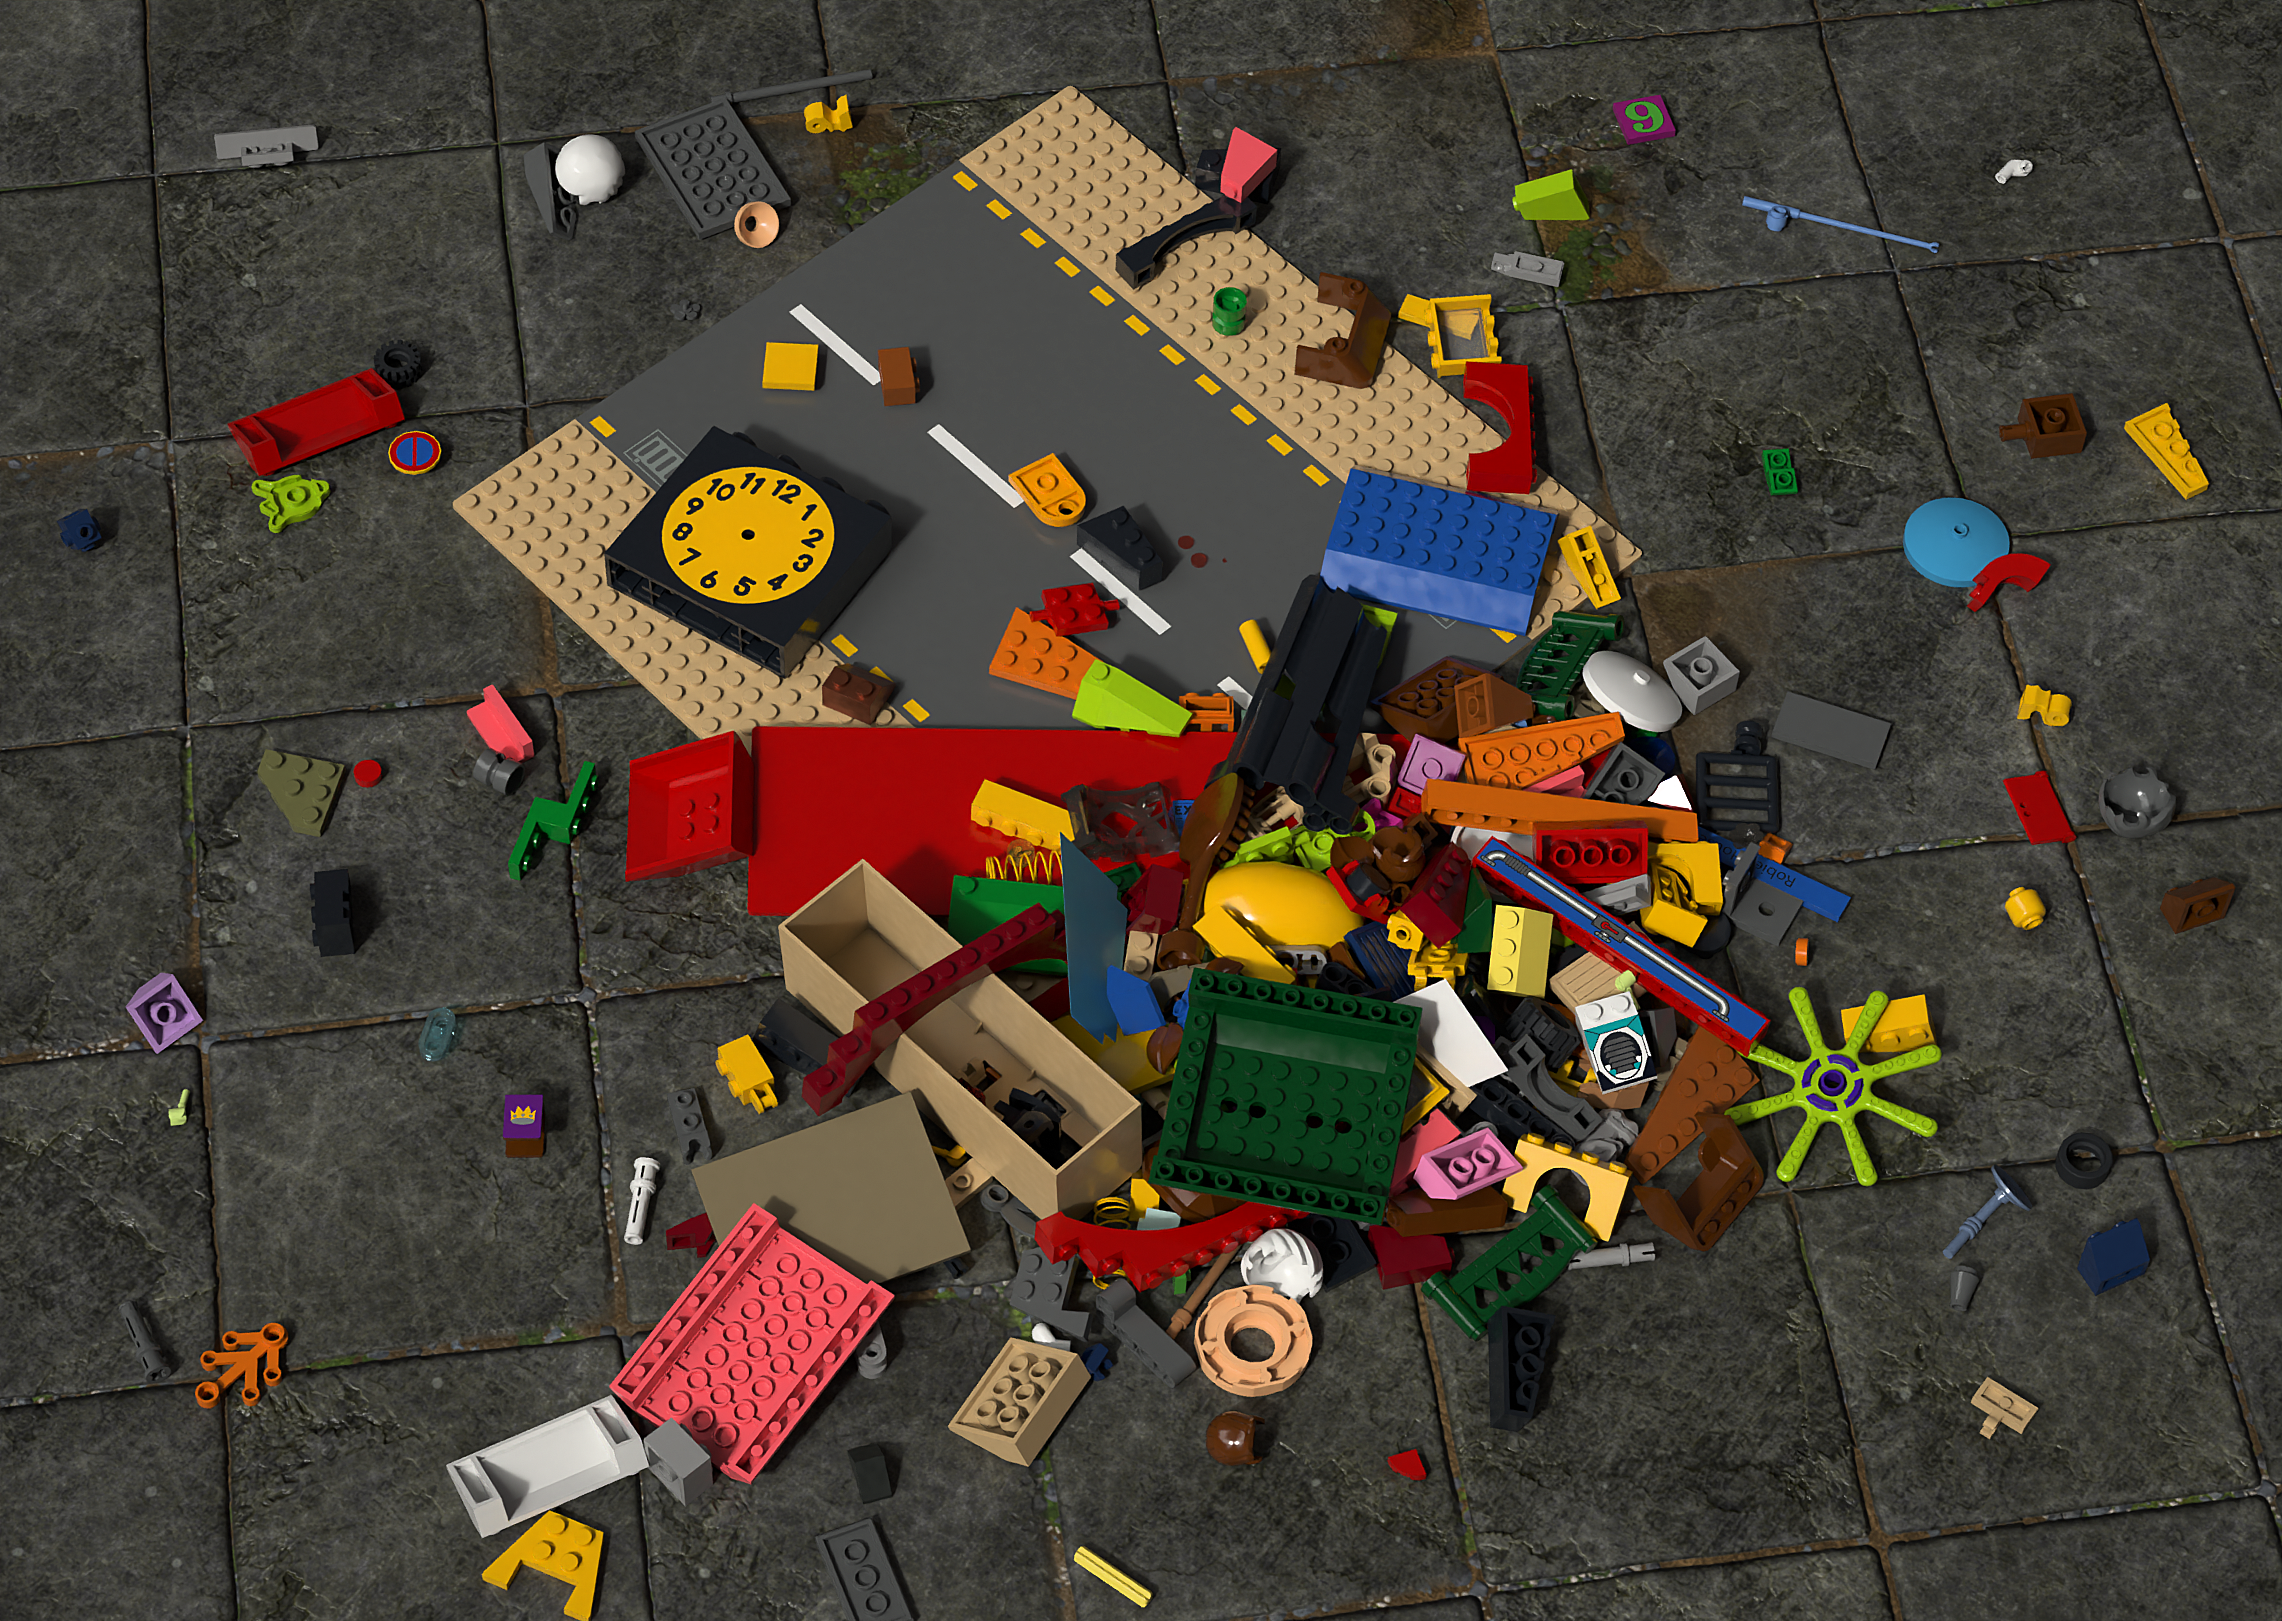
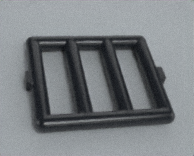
M1731 750L1730 754L1697 753V825L1711 831L1732 832V835L1743 836L1744 832L1777 833L1779 830L1777 759L1774 756L1742 754V751ZM1707 763L1766 766V778L1707 775ZM1707 785L1767 789V800L1707 797ZM1707 808L1767 811L1768 823L1708 819Z

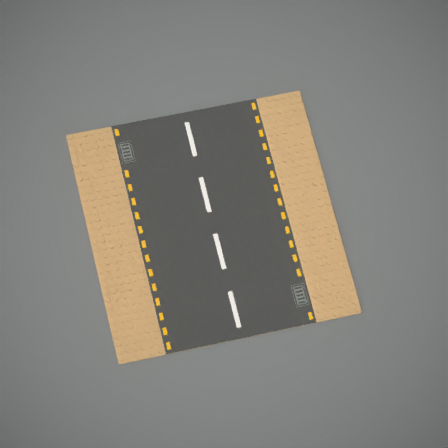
M1068 86L453 501V508L701 740L734 730L742 740L750 757L752 729L756 726L1121 731L1120 728L1116 727L1095 728L1074 719L1072 713L1076 702L1075 699L989 674L991 662L1016 607L1027 614L1030 611L1043 610L1045 606L1041 598L1042 590L1088 583L1094 584L1097 594L1102 601L1118 599L1120 608L1119 610L1105 612L1109 622L1107 630L1065 635L1063 637L1104 663L1120 669L1176 704L1179 703V696H1185L1187 693H1197L1200 696L1224 693L1227 696H1233V732H1238L1241 726V710L1248 709L1262 676L1257 671L1239 631V627L1248 620H1256L1272 652L1302 580L1310 574L1320 577L1326 547L1350 469L1354 465H1359L1466 490V468L1469 453H1482L1493 450L1502 445L1506 440L1387 342H1384L1373 382L1367 388L1357 389L1294 375L1298 345L1323 350L1326 341L1332 337L1348 339L1355 316L1345 308L1318 303V286L1247 228L1237 234L1233 231L1210 233L1181 244L1169 252L1154 269V279L1133 290L1115 271L1116 253L1125 247L1139 242L1143 237L1154 234L1162 227L1180 220L1184 215L1193 213L1203 205L1213 202V200L1075 87ZM1226 287H1234L1241 290L1247 299L1245 327L1239 334L1233 336L1219 334L1212 326L1214 296L1217 291ZM766 343L818 345L815 391L763 388ZM909 347L910 357H915L917 372H914L913 376L919 378L920 392L915 393V403L884 406L878 369V350ZM713 426L731 435L734 432L744 433L754 441L757 448L774 457L779 454L789 456L807 474L819 480L822 477L832 478L843 487L848 495L862 502L866 500L877 501L887 509L891 516L892 549L786 679L607 586L605 551ZM1054 453L1085 494L1086 503L1083 516L1074 524L1064 527H1054L1043 523L1010 484L1009 474ZM1536 464L1532 465V468L1537 469L1536 484H1531L1529 494L1474 491L1560 511L1533 601L1526 636L1353 597L1360 604L1398 613L1383 661L1375 673L1358 734H1400L1370 706V701L1445 656L1490 672H1495L1552 628V617L1555 612H1572L1588 600L1589 597L1568 567L1557 540L1591 525L1613 579L1641 558L1642 551ZM1125 506L1163 561L1162 581L1138 591L1115 574L1112 567L1104 561L1102 563L1095 559V555L1086 548L1082 549L1077 545V525ZM1070 509L1060 510V513L1064 515H1068L1073 512ZM1047 620L1040 621L1053 630V627ZM849 663L896 683V687L871 725L822 705V685L835 666ZM1325 704L1323 708V733H1337L1342 721L1337 719ZM1189 723L1184 731L1201 732V724ZM1212 724V732H1227L1228 724ZM930 917L947 932L949 918ZM1127 944V945H1124V956H1125V958H1126V953H1127L1128 944ZM1004 969L993 973L1026 1003L1066 977Z

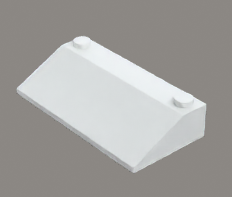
M610 1395L449 1463L446 1467L473 1524L481 1537L484 1538L488 1535L497 1534L502 1529L628 1475H634L640 1470L649 1467L640 1436L613 1396Z

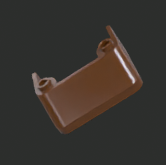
M1320 272L1317 302L1355 310L1356 315L1348 339L1332 337L1326 341L1323 350L1298 345L1294 375L1357 389L1367 388L1372 384L1390 326L1391 312L1364 282Z
M1697 1112L1694 1116L1707 1136L1698 1149V1159L1704 1168L1703 1171L1677 1202H1675L1668 1189L1635 1185L1632 1190L1653 1224L1693 1250L1708 1251L1761 1188L1764 1176L1760 1165L1730 1115Z

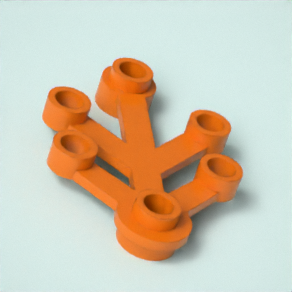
M269 1323L260 1332H226L222 1337V1342L227 1351H236L241 1345L255 1346L250 1351L216 1353L211 1350L205 1351L201 1355L200 1360L203 1369L206 1371H213L219 1365H234L216 1382L207 1381L197 1386L195 1390L197 1403L203 1408H213L219 1403L220 1394L245 1372V1388L241 1394L243 1402L247 1406L257 1405L261 1399L259 1389L257 1388L258 1360L266 1352L267 1368L263 1372L265 1383L273 1387L279 1385L282 1381V1374L279 1369V1350L288 1343L289 1336L286 1328L278 1323ZM271 1337H278L275 1341H269ZM229 1339H236V1342L233 1344L227 1343ZM208 1358L215 1359L212 1363H205ZM272 1373H275V1374L278 1375V1376H277L276 1378H274V1379H269V1378H268V1376H269L270 1374H272ZM250 1393L256 1394L254 1398H246ZM208 1395L214 1396L210 1400H204V1398Z

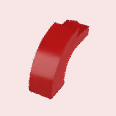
M2021 553L2008 554L1993 560L1972 579L1977 585L1969 594L1972 599L1967 607L1976 612L1985 604L1995 588L2001 584H2014L2029 592L2039 583L2051 564L2033 555Z

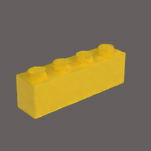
M986 779L980 787L971 807V820L976 821L979 825L1000 830L1008 836H1016L1034 846H1042L1052 851L1056 850L1059 855H1061L1060 832L1077 848L1086 833V817Z
M1217 904L1193 926L1195 935L1204 942L1205 946L1217 958H1228L1245 966L1239 973L1240 976L1297 985L1295 979L1297 975L1287 964L1282 966L1276 960L1277 955L1270 947L1266 945L1263 948L1256 941L1258 938L1250 928L1245 927L1243 929L1237 923L1238 918L1230 909L1226 908L1223 910Z

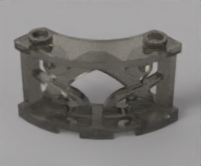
M1152 782L1140 788L1124 791L1097 790L1084 784L1073 786L1069 791L1061 794L1062 801L1067 803L1075 838L1071 842L1087 858L1098 860L1099 856L1110 857L1111 862L1134 861L1135 855L1150 854V858H1154L1178 850L1181 836L1179 835L1171 802L1170 790L1160 782ZM1161 800L1163 811L1151 817L1157 803L1152 807L1146 805ZM1118 812L1133 819L1138 824L1129 831L1127 838H1120L1115 831L1101 824V822L1111 813ZM1164 818L1167 825L1166 829L1158 823ZM1143 830L1141 833L1143 836L1136 837L1135 834Z

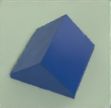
M1110 965L1107 968V998L1123 1035L1153 1030L1166 1025L1150 984Z

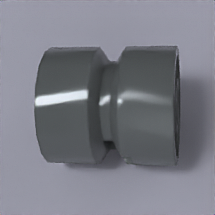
M488 748L477 760L473 777L487 786L492 784L493 789L506 796H511L522 783L525 775V766L512 758L506 759L504 754L493 748Z

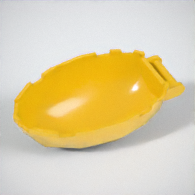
M1276 861L1244 862L1214 873L1207 879L1197 920L1198 922L1218 904L1223 910L1226 908L1230 909L1238 918L1237 923L1243 929L1245 927L1250 928L1257 936L1258 940L1256 941L1260 945L1320 946L1325 951H1328L1340 941L1345 944L1347 949H1350L1344 936L1349 931L1367 925L1364 916L1349 910L1328 876L1315 869ZM1189 878L1183 880L1182 884H1185V892L1181 900V911L1183 909ZM1285 953V954L1280 955L1278 958H1293V957H1292L1290 954H1286V953Z

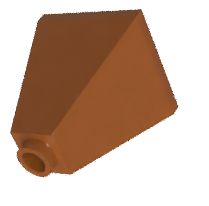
M1485 673L1454 686L1459 738L1477 736L1533 718L1535 713V704L1532 702L1531 695L1491 674Z

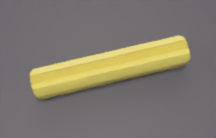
M1081 1546L1074 1555L1075 1562L1141 1607H1146L1150 1603L1153 1593L1087 1547Z

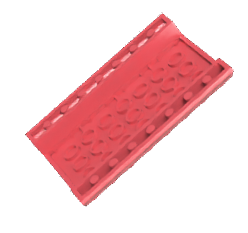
M753 1203L610 1384L609 1388L637 1415L657 1428L671 1417L679 1425L681 1423L684 1424L691 1432L692 1439L698 1445L702 1443L708 1448L712 1455V1466L732 1479L752 1484L892 1303L895 1295L872 1280L866 1284L782 1229L775 1216Z

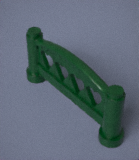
M1559 611L1553 614V628L1536 643L1527 655L1519 671L1515 686L1519 690L1531 695L1532 702L1535 704L1534 714L1552 716L1557 721L1572 719L1575 710V700L1569 694L1583 673L1584 665L1591 655L1596 652L1604 637L1610 641L1618 642L1621 640L1624 632V618L1622 615L1609 614L1607 617L1569 611ZM1565 634H1573L1579 639L1571 642L1559 643L1560 641L1564 640L1563 636ZM1558 649L1569 654V656L1550 659L1553 656V651ZM1551 665L1559 670V672L1539 675L1543 672V667ZM1541 681L1550 687L1529 691L1533 688V683Z
M1552 1184L1542 1188L1532 1198L1530 1204L1536 1210L1533 1215L1451 1280L1443 1271H1439L1432 1275L1421 1287V1292L1429 1300L1434 1299L1469 1339L1477 1342L1487 1334L1486 1324L1488 1319L1501 1306L1519 1309L1526 1305L1557 1279L1576 1252L1583 1251L1585 1254H1588L1597 1246L1596 1236L1559 1198L1560 1193ZM1540 1234L1561 1240L1564 1243L1563 1248L1555 1249L1553 1256H1545L1542 1252ZM1518 1252L1539 1257L1542 1260V1264L1538 1267H1533L1531 1273L1525 1274L1520 1269ZM1496 1269L1518 1275L1520 1282L1512 1284L1509 1291L1500 1290ZM1474 1286L1497 1293L1498 1299L1494 1302H1489V1306L1486 1309L1479 1308L1476 1304Z

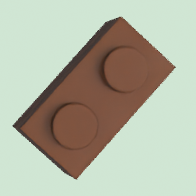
M909 347L878 350V369L884 406L915 403V393L920 392L919 378L913 376V373L917 372L915 357H910Z

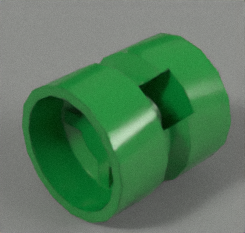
M1226 287L1216 292L1213 299L1212 326L1219 334L1233 336L1239 334L1244 329L1247 299L1241 290L1234 287Z

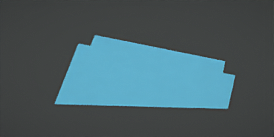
M1060 832L1071 1016L1101 1044H1103L1104 1033L1116 1042L1117 1019L1107 998V968L1113 965L1122 970L1128 910L1117 900V885Z

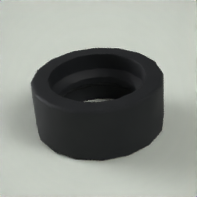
M2083 1132L2071 1134L2063 1140L2058 1150L2055 1168L2059 1177L2066 1184L2077 1189H2092L2105 1182L2112 1166L2113 1154L2109 1145L2102 1138L2094 1134ZM2086 1150L2093 1153L2101 1163L2099 1170L2082 1172L2074 1168L2067 1159L2069 1152Z

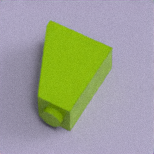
M1572 169L1515 186L1516 196L1512 198L1513 205L1516 211L1521 212L1524 220L1590 219L1588 199Z

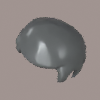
M2133 767L2124 770L2122 774L2114 775L2110 780L2106 779L2102 783L2099 791L2101 815L2108 827L2123 838L2134 839L2154 835L2167 827L2174 816L2176 796L2168 791V783L2159 780L2154 767H2146L2149 770L2147 774H2138Z

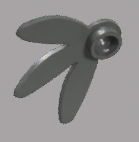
M991 1185L982 1192L981 1203L987 1210L1000 1212L1002 1217L1015 1230L1035 1238L1036 1222L1022 1213L1033 1212L1005 1186Z

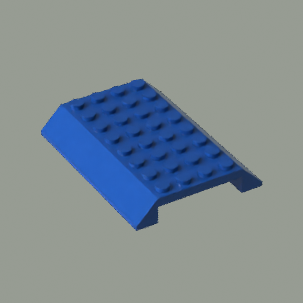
M1354 465L1350 469L1328 540L1320 577L1330 592L1335 593L1338 586L1352 597L1526 636L1533 601L1560 511Z

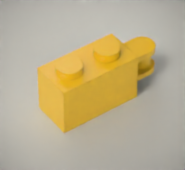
M748 1034L717 1048L718 1060L715 1061L717 1069L722 1076H727L730 1081L728 1082L729 1089L735 1098L739 1097L744 1106L752 1102L759 1114L763 1113L765 1108L770 1106L775 1108L778 1106L777 1099L773 1093L775 1092L774 1077Z

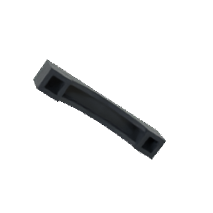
M1224 194L1219 199L1203 205L1193 213L1184 215L1180 220L1162 227L1154 234L1143 237L1139 242L1121 249L1116 253L1115 271L1134 290L1154 279V269L1169 252L1181 244L1199 236L1215 232L1233 231L1237 234L1256 223L1257 206L1248 197L1240 203Z

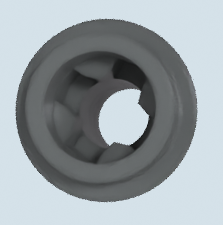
M1956 1266L1954 1272L1950 1273L1951 1301L1949 1307L1956 1311L1967 1310L1968 1303L1979 1282L1975 1269L1967 1266Z

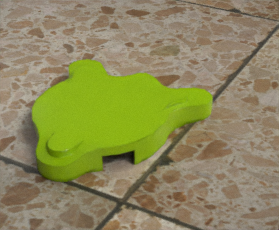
M291 475L273 482L255 480L251 486L253 494L267 499L261 502L259 507L261 513L270 517L268 525L272 533H279L291 523L301 522L313 517L330 494V486L326 481L314 479L308 481L302 479L301 475Z

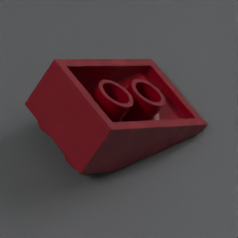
M1152 864L1123 895L1122 904L1128 910L1124 945L1128 944L1130 930L1155 933L1159 936L1166 934L1174 925L1179 923L1182 912L1181 909H1178L1179 901L1183 898L1185 892V884H1182L1183 872Z

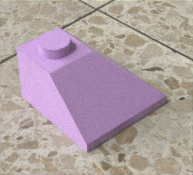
M158 974L140 987L126 1005V1009L157 1054L203 1021L173 974Z

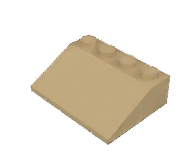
M1010 1337L949 1423L948 1428L1006 1461L1029 1467L1087 1384L1091 1375L1077 1353Z

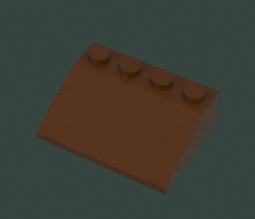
M1445 656L1370 701V706L1410 743H1412L1415 734L1420 733L1444 744L1450 739L1459 736L1454 686L1485 673L1491 674L1503 681L1504 678L1502 675Z

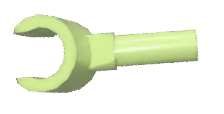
M1626 970L1616 978L1615 986L1622 992L1629 991L1636 1010H1639L1641 1008L1631 989L1636 979L1631 971Z
M184 1089L178 1108L169 1109L171 1126L183 1125L187 1122L186 1104L190 1091Z

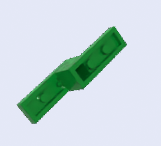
M584 761L567 804L539 797L534 798L508 861L511 879L521 881L524 871H529L532 863L531 854L533 849H538L541 837L570 844L574 834H579L582 824L581 816L583 812H588L591 801L590 794L592 791H596L599 784V775H596L595 763Z

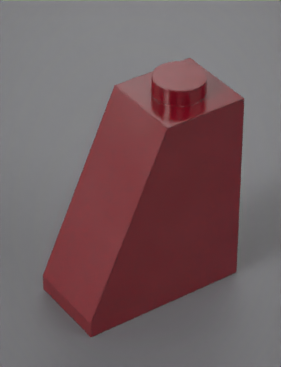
M1379 1225L1369 1226L1368 1244L1372 1256L1377 1262L1376 1270L1383 1290L1427 1281L1439 1271H1443L1447 1277L1450 1276L1451 1267L1455 1264V1255L1452 1247H1447L1444 1237L1430 1234L1402 1237L1394 1228Z

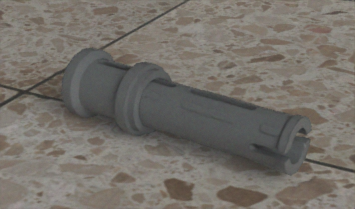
M129 1300L122 1303L119 1307V1312L136 1346L135 1357L145 1370V1380L151 1384L165 1380L170 1375L171 1369L163 1361L160 1345L152 1340L137 1302Z

